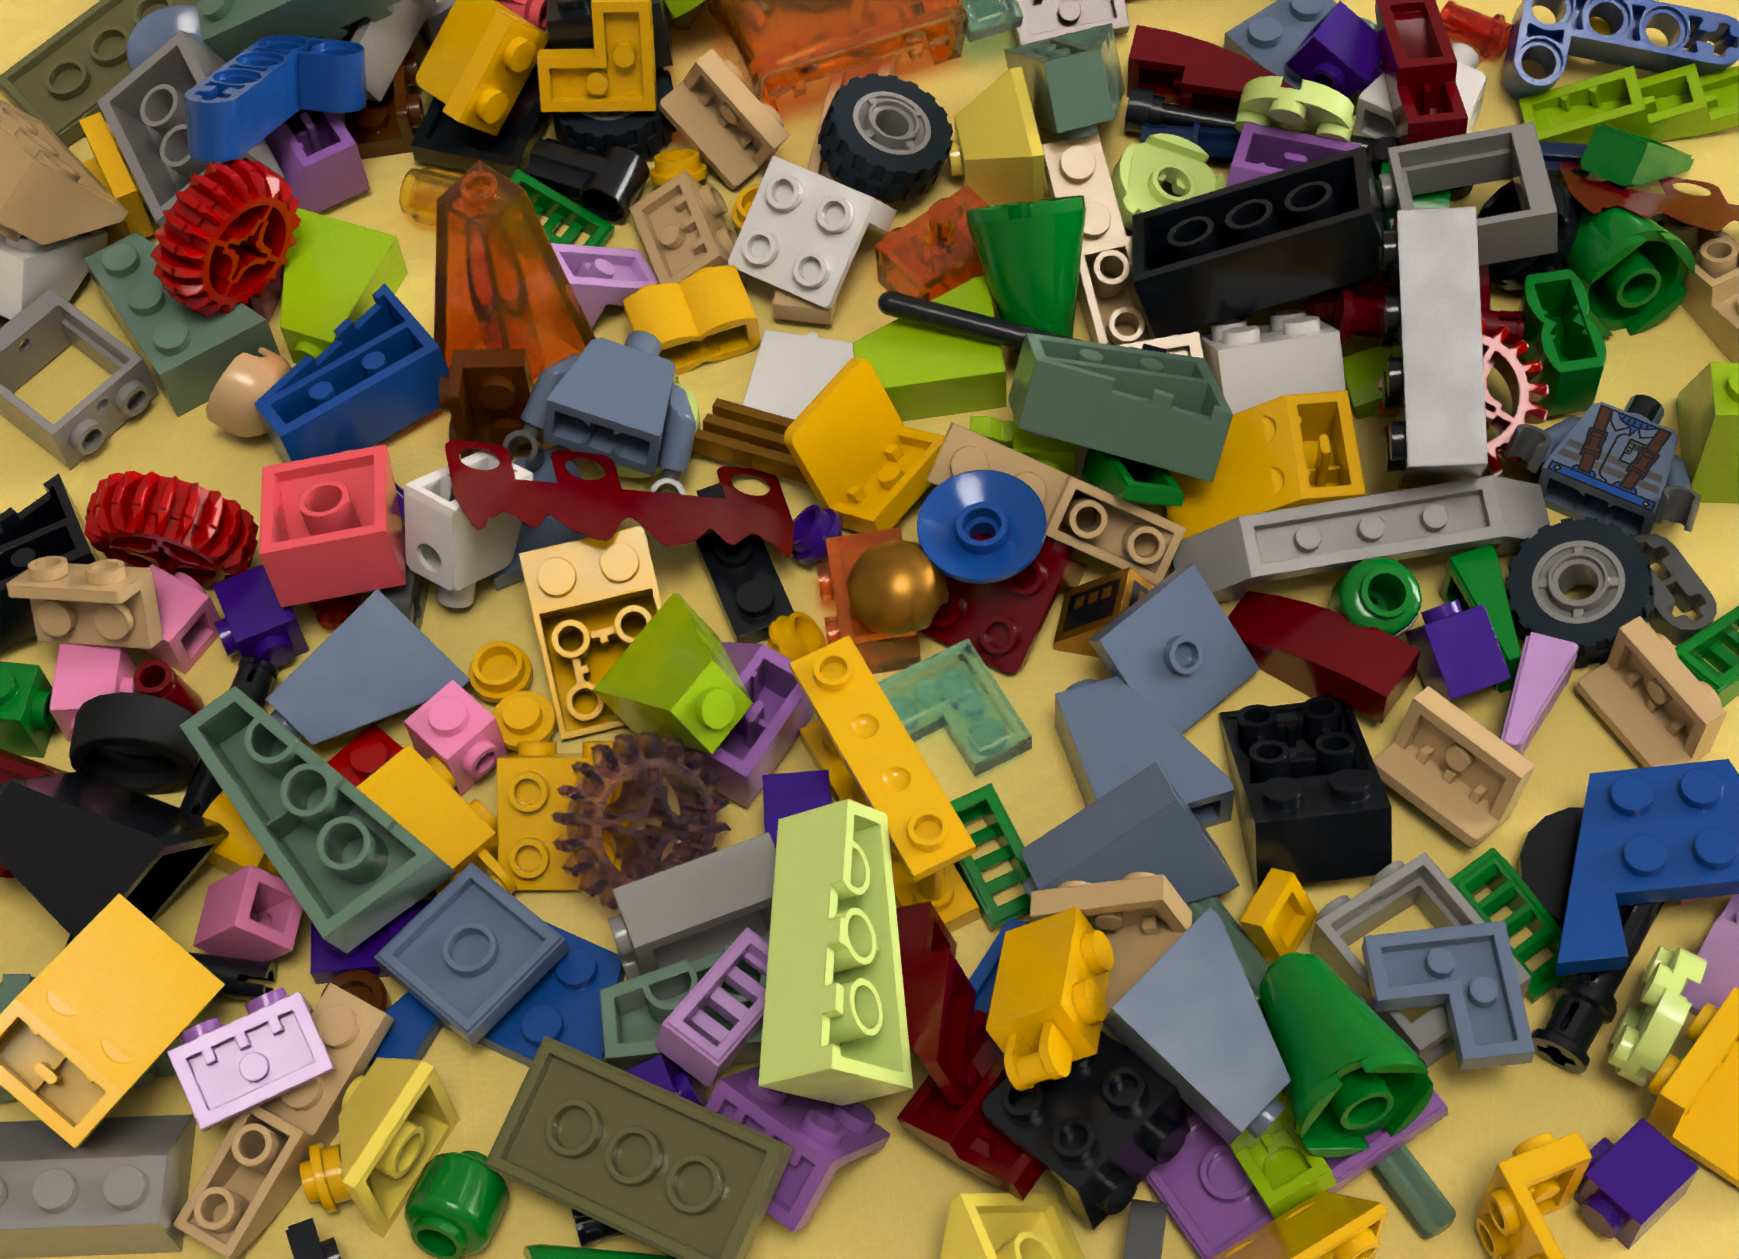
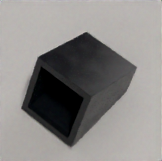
M85 771L58 775L46 774L42 777L18 781L11 779L0 785V862L73 938L119 893L154 922L229 834L220 823Z

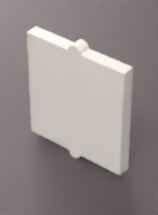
M765 330L743 405L795 420L846 363L854 358L853 342L820 338L816 332H809L806 336Z

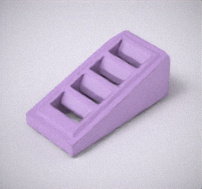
M1531 632L1530 636L1526 635L1499 737L1522 755L1570 679L1579 651V646L1574 642Z
M748 927L665 1019L655 1043L661 1053L707 1087H711L763 1023L766 988L739 969L737 965L741 960H744L766 977L769 943ZM725 982L752 1002L753 1005L748 1009L720 987ZM706 1005L733 1024L734 1027L730 1031L702 1011Z

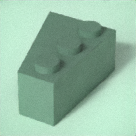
M1112 23L1004 49L1008 70L1022 66L1037 128L1044 127L1052 134L1063 133L1065 140L1094 135L1098 133V123L1115 119L1125 89Z
M135 232L84 258V261L103 302L136 353L144 359L150 375L179 417L209 401L210 394L221 375L239 354L248 353L253 356L264 357L258 352L260 347L266 348L278 355L280 353L267 319L242 302L236 303L229 314L216 312L207 317L200 312L192 311L187 306H183L171 298L169 292L162 288L161 280L153 274L157 262L150 255L157 245L138 232Z
M1026 332L1008 398L1018 428L1032 435L1042 438L1059 439L1209 482H1213L1233 417V413L1205 358Z

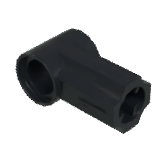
M546 138L545 140L538 139L531 149L526 174L559 194L580 201L586 210L608 223H619L626 217L630 210L629 208L633 205L647 182L650 170L641 156L622 146H610L601 154Z

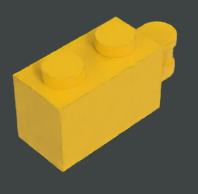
M408 744L356 787L457 872L428 894L432 899L471 862L510 894L517 890V885L512 877L497 862L499 844L496 834L497 820L480 801L474 799L468 804L454 790L457 786L455 778L435 756L432 755L425 761Z
M1078 906L1005 931L985 1030L1004 1053L1006 1074L1013 1087L1018 1091L1033 1088L1036 1083L1051 1078L1058 1080L1067 1077L1070 1074L1073 1061L1095 1055L1098 1051L1102 1021L1106 1018L1107 1014L1105 1000L1110 971L1114 967V954L1106 935L1100 930H1094Z

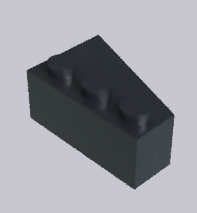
M59 473L43 484L47 493L22 511L16 513L10 507L0 514V651L36 635L30 599L9 597L6 585L9 581L27 570L28 564L31 561L41 557L62 556L67 558L68 563L90 564L99 561L95 548L90 544L91 541L84 535L85 523Z

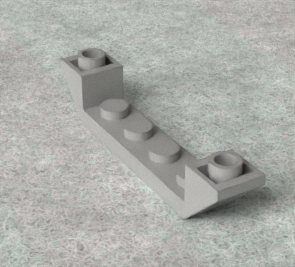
M1490 475L1239 516L1181 540L1171 565L1174 572L1182 564H1194L1216 600L1224 602L1242 599L1250 584L1348 569L1368 558L1385 557L1397 561L1476 548L1487 544L1494 546L1498 557L1517 554L1520 551L1519 546L1527 537L1531 539L1538 533L1539 528L1547 524L1550 526L1540 484Z

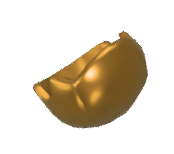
M893 538L868 548L853 565L847 580L851 610L872 632L898 636L907 634L909 631L927 629L939 608L943 604L948 603L949 592L945 575L936 569L922 550L920 544L916 542Z

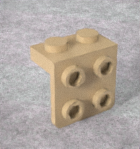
M1134 872L1127 874L1122 880L1099 883L1066 881L1059 884L1057 888L1031 891L1030 917L1033 921L1078 906L1094 930L1102 931L1108 938L1114 954V967L1110 971L1105 1000L1107 1014L1123 995L1192 925V911L1164 874L1156 875L1148 872ZM1102 1021L1101 1030L1122 1047H1127Z

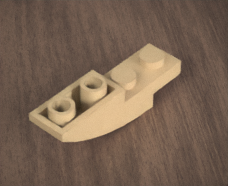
M1099 133L1078 139H1064L1042 144L1044 151V173L1051 198L1084 195L1086 217L1077 301L1092 342L1121 345L1155 339L1133 285L1132 236H1126Z
M1664 213L1651 217V220L1678 236L1688 246L1694 256V274L1688 270L1683 283L1688 292L1681 302L1682 306L1715 345L1733 363H1739V243L1723 230L1718 232L1704 230L1680 222Z
M953 422L950 424L926 478L928 482L938 486L955 475L974 470H994L1015 476L1029 485L1040 498L1046 513L1047 536L1118 568L1125 569L1130 567L1156 585L1163 581L1187 529Z
M332 983L328 985L311 1015L336 1071L237 1116L173 1223L174 1227L228 1259H237L262 1233L302 1185L299 1163L310 1160L309 1146L321 1142L327 1148L339 1133L338 1116L342 1111L341 1104L344 1094L352 1081L364 1073L395 1020L385 1012Z

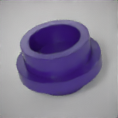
M811 505L805 508L793 521L794 539L792 555L801 564L809 565L817 560L819 562L825 561L839 547L842 540V532L840 531L842 517L833 509L827 508L823 510L818 505Z

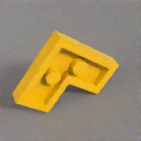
M591 0L594 49H539L537 67L541 112L656 111L657 87L652 0Z

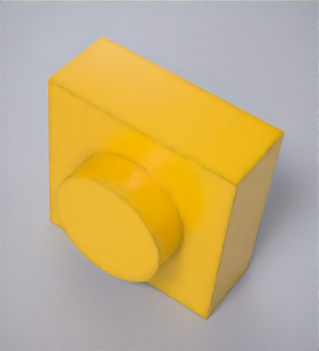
M1271 868L1258 891L1249 899L1245 912L1239 922L1266 962L1272 963L1285 954L1296 952L1318 913L1294 873Z

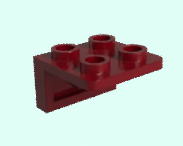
M978 534L973 539L984 541L993 538V536ZM1046 535L1043 547L1034 561L1023 571L1008 579L994 583L974 584L961 582L945 575L949 592L948 603L943 604L939 608L927 629L919 631L1005 673H1019L1028 660L1061 585L1068 587L1079 586L1087 565L1070 558L1074 547Z

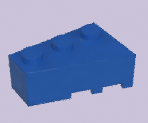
M386 284L382 285L372 295L375 304L355 323L345 319L333 330L337 339L315 360L313 357L306 355L254 403L271 442L284 463L340 453L347 450L373 447L440 408L439 380L441 376H448L450 373L441 348Z

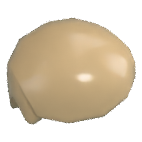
M260 347L258 352L264 357L241 353L234 358L215 385L206 407L209 421L243 438L267 433L254 403L292 369L285 358L263 347Z

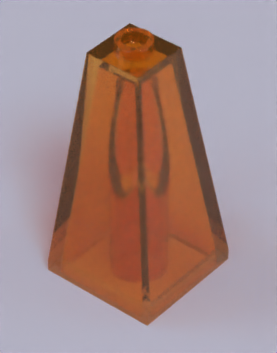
M479 160L437 199L434 341L441 348L449 372L453 350L527 348L535 385L539 374L545 368L572 354H581L589 342L596 338L526 190Z

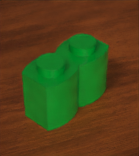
M1571 269L1527 275L1519 311L1524 315L1522 321L1525 323L1523 340L1529 345L1523 358L1527 363L1530 361H1540L1543 368L1530 381L1531 383L1545 384L1549 389L1546 398L1536 402L1548 411V416L1587 411L1594 404L1606 361V345L1603 336L1597 326L1587 318L1589 311L1587 290L1581 279Z

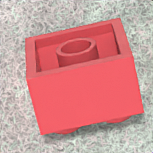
M386 444L262 467L259 556L281 608L406 585L405 535L390 455Z

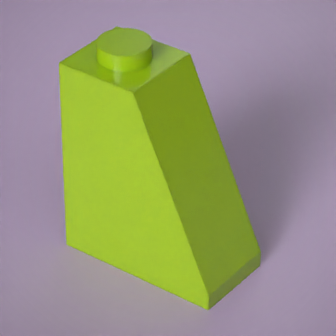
M297 208L295 214L301 221L299 226L292 232L297 242L288 248L285 255L289 262L284 264L280 329L293 363L298 364L306 355L313 357L315 360L337 339L333 330L345 319L355 323L375 304L372 295L382 285L386 284L396 294L408 273L397 236Z
M985 276L975 277L932 300V302L995 318L990 288ZM900 318L852 343L854 357L866 359L871 363L902 422L1007 407L1006 369L1001 344Z
M1710 362L1677 396L1681 458L1687 464L1692 489L1701 496L1702 503L1739 504V363Z
M672 593L593 689L633 732L708 754L715 752L753 704L719 636L682 596L676 593Z

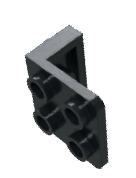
M1102 1030L1100 1032L1097 1054L1073 1061L1070 1074L1067 1077L1058 1080L1051 1078L1036 1083L1033 1088L1018 1091L1013 1087L1007 1076L982 1103V1111L986 1120L1060 1181L1073 1214L1092 1230L1108 1215H1115L1121 1212L1134 1197L1137 1185L1158 1164H1165L1172 1160L1182 1148L1186 1135L1191 1131L1177 1088Z

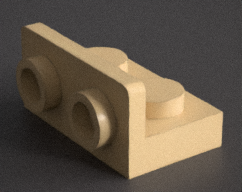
M684 170L629 208L660 284L680 283L704 267L729 265L728 259L738 235L726 224L723 215L728 212L727 205L721 194L711 183L703 186ZM737 270L742 282L749 278L748 274Z
M47 556L31 561L28 564L27 570L6 584L9 597L30 599L38 642L152 649L163 640L152 568L126 567L125 563L118 559L99 560L90 564L68 563L67 558L62 556Z

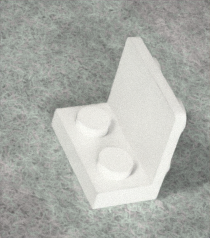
M773 155L730 254L728 264L736 266L737 270L826 309H830L836 301L868 226L871 225L888 232L897 210L874 197Z

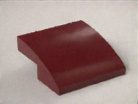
M977 1009L972 1016L971 1048L965 1104L951 1106L928 1075L897 1119L911 1133L960 1166L998 1188L1024 1200L1045 1171V1168L992 1126L983 1114L982 1103L984 1099L1007 1077L1004 1066V1053L985 1030L988 1013Z

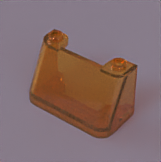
M707 0L708 9L727 59L740 70L744 77L745 85L760 102L768 103L777 112L776 100L790 89H792L794 97L797 98L806 95V85L808 82L903 52H908L910 60L914 61L922 58L923 49L930 51L935 65L959 58L962 54L969 22L962 0Z

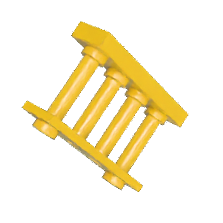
M849 635L790 662V671L819 720L799 729L801 742L817 770H829L831 791L835 801L850 799L887 814L897 908L931 901L950 933L980 919L979 906L953 864L976 853V845Z

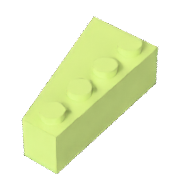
M845 799L778 819L759 1087L840 1106L913 1089L887 814L853 800Z

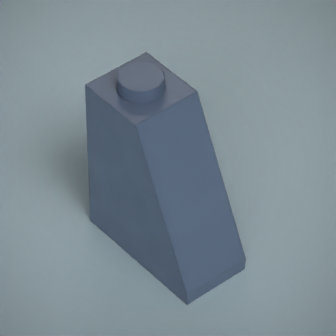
M376 589L265 700L275 708L270 714L275 720L299 740L304 737L314 745L423 704L452 680L460 687H463L470 679L389 599Z
M1118 676L1101 681L1094 679L1082 680L1072 684L1065 691L1055 694V728L1086 807L1157 762L1204 828L1231 821L1234 788L1230 778Z
M1157 762L1020 850L1031 874L1029 878L1023 881V885L1030 898L1031 891L1057 888L1059 884L1066 881L1107 882L1122 880L1124 876L1134 872H1148L1156 875L1164 874L1185 903L1228 893L1240 885L1218 845Z
M1209 907L1110 1009L1103 1024L1147 1066L1175 1086L1180 1098L1230 1145L1245 1129L1257 1139L1282 1113L1286 1107L1276 1096L1291 1079L1223 921Z

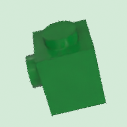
M0 661V749L20 756L44 758L56 721L49 711L52 686L39 665Z

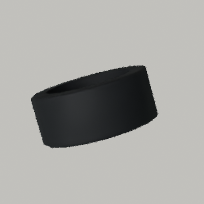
M119 692L96 696L84 702L76 713L69 750L71 766L76 772L85 771L142 794L166 793L184 787L195 775L198 753L179 725L192 717L193 714L188 709L168 699L148 694Z

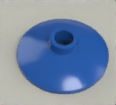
M994 470L968 471L945 480L927 496L921 506L917 520L919 544L936 569L955 580L974 584L1002 581L1023 571L1038 556L1043 547L1047 532L1045 509L1035 491L1019 478ZM978 534L993 536V538L984 541L973 539Z

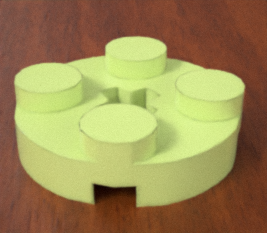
M1284 76L1259 77L1250 80L1244 85L1235 121V128L1238 131L1242 132L1244 123L1249 122L1350 142L1356 115L1352 116L1355 106L1351 100L1340 92L1323 84L1304 79L1302 80L1300 90L1283 88L1281 84Z
M1164 133L1149 135L1145 142L1137 144L1133 142L1129 145L1116 163L1111 176L1123 225L1132 230V215L1227 187V182L1222 172L1215 177L1212 169L1206 164L1210 156L1201 147L1182 137ZM1163 181L1171 183L1172 191L1180 197L1166 193L1161 188Z
M1662 946L1657 948L1642 977L1641 983L1646 986L1640 998V1001L1643 1002L1640 1009L1637 1010L1628 1005L1620 1016L1609 1043L1614 1046L1609 1055L1608 1063L1616 1066V1074L1644 1087L1647 1084L1648 1071L1656 1073L1673 1045L1692 1006V1003L1688 1002L1687 998L1681 994L1689 979L1701 984L1707 964L1705 959L1681 947H1677L1673 952Z

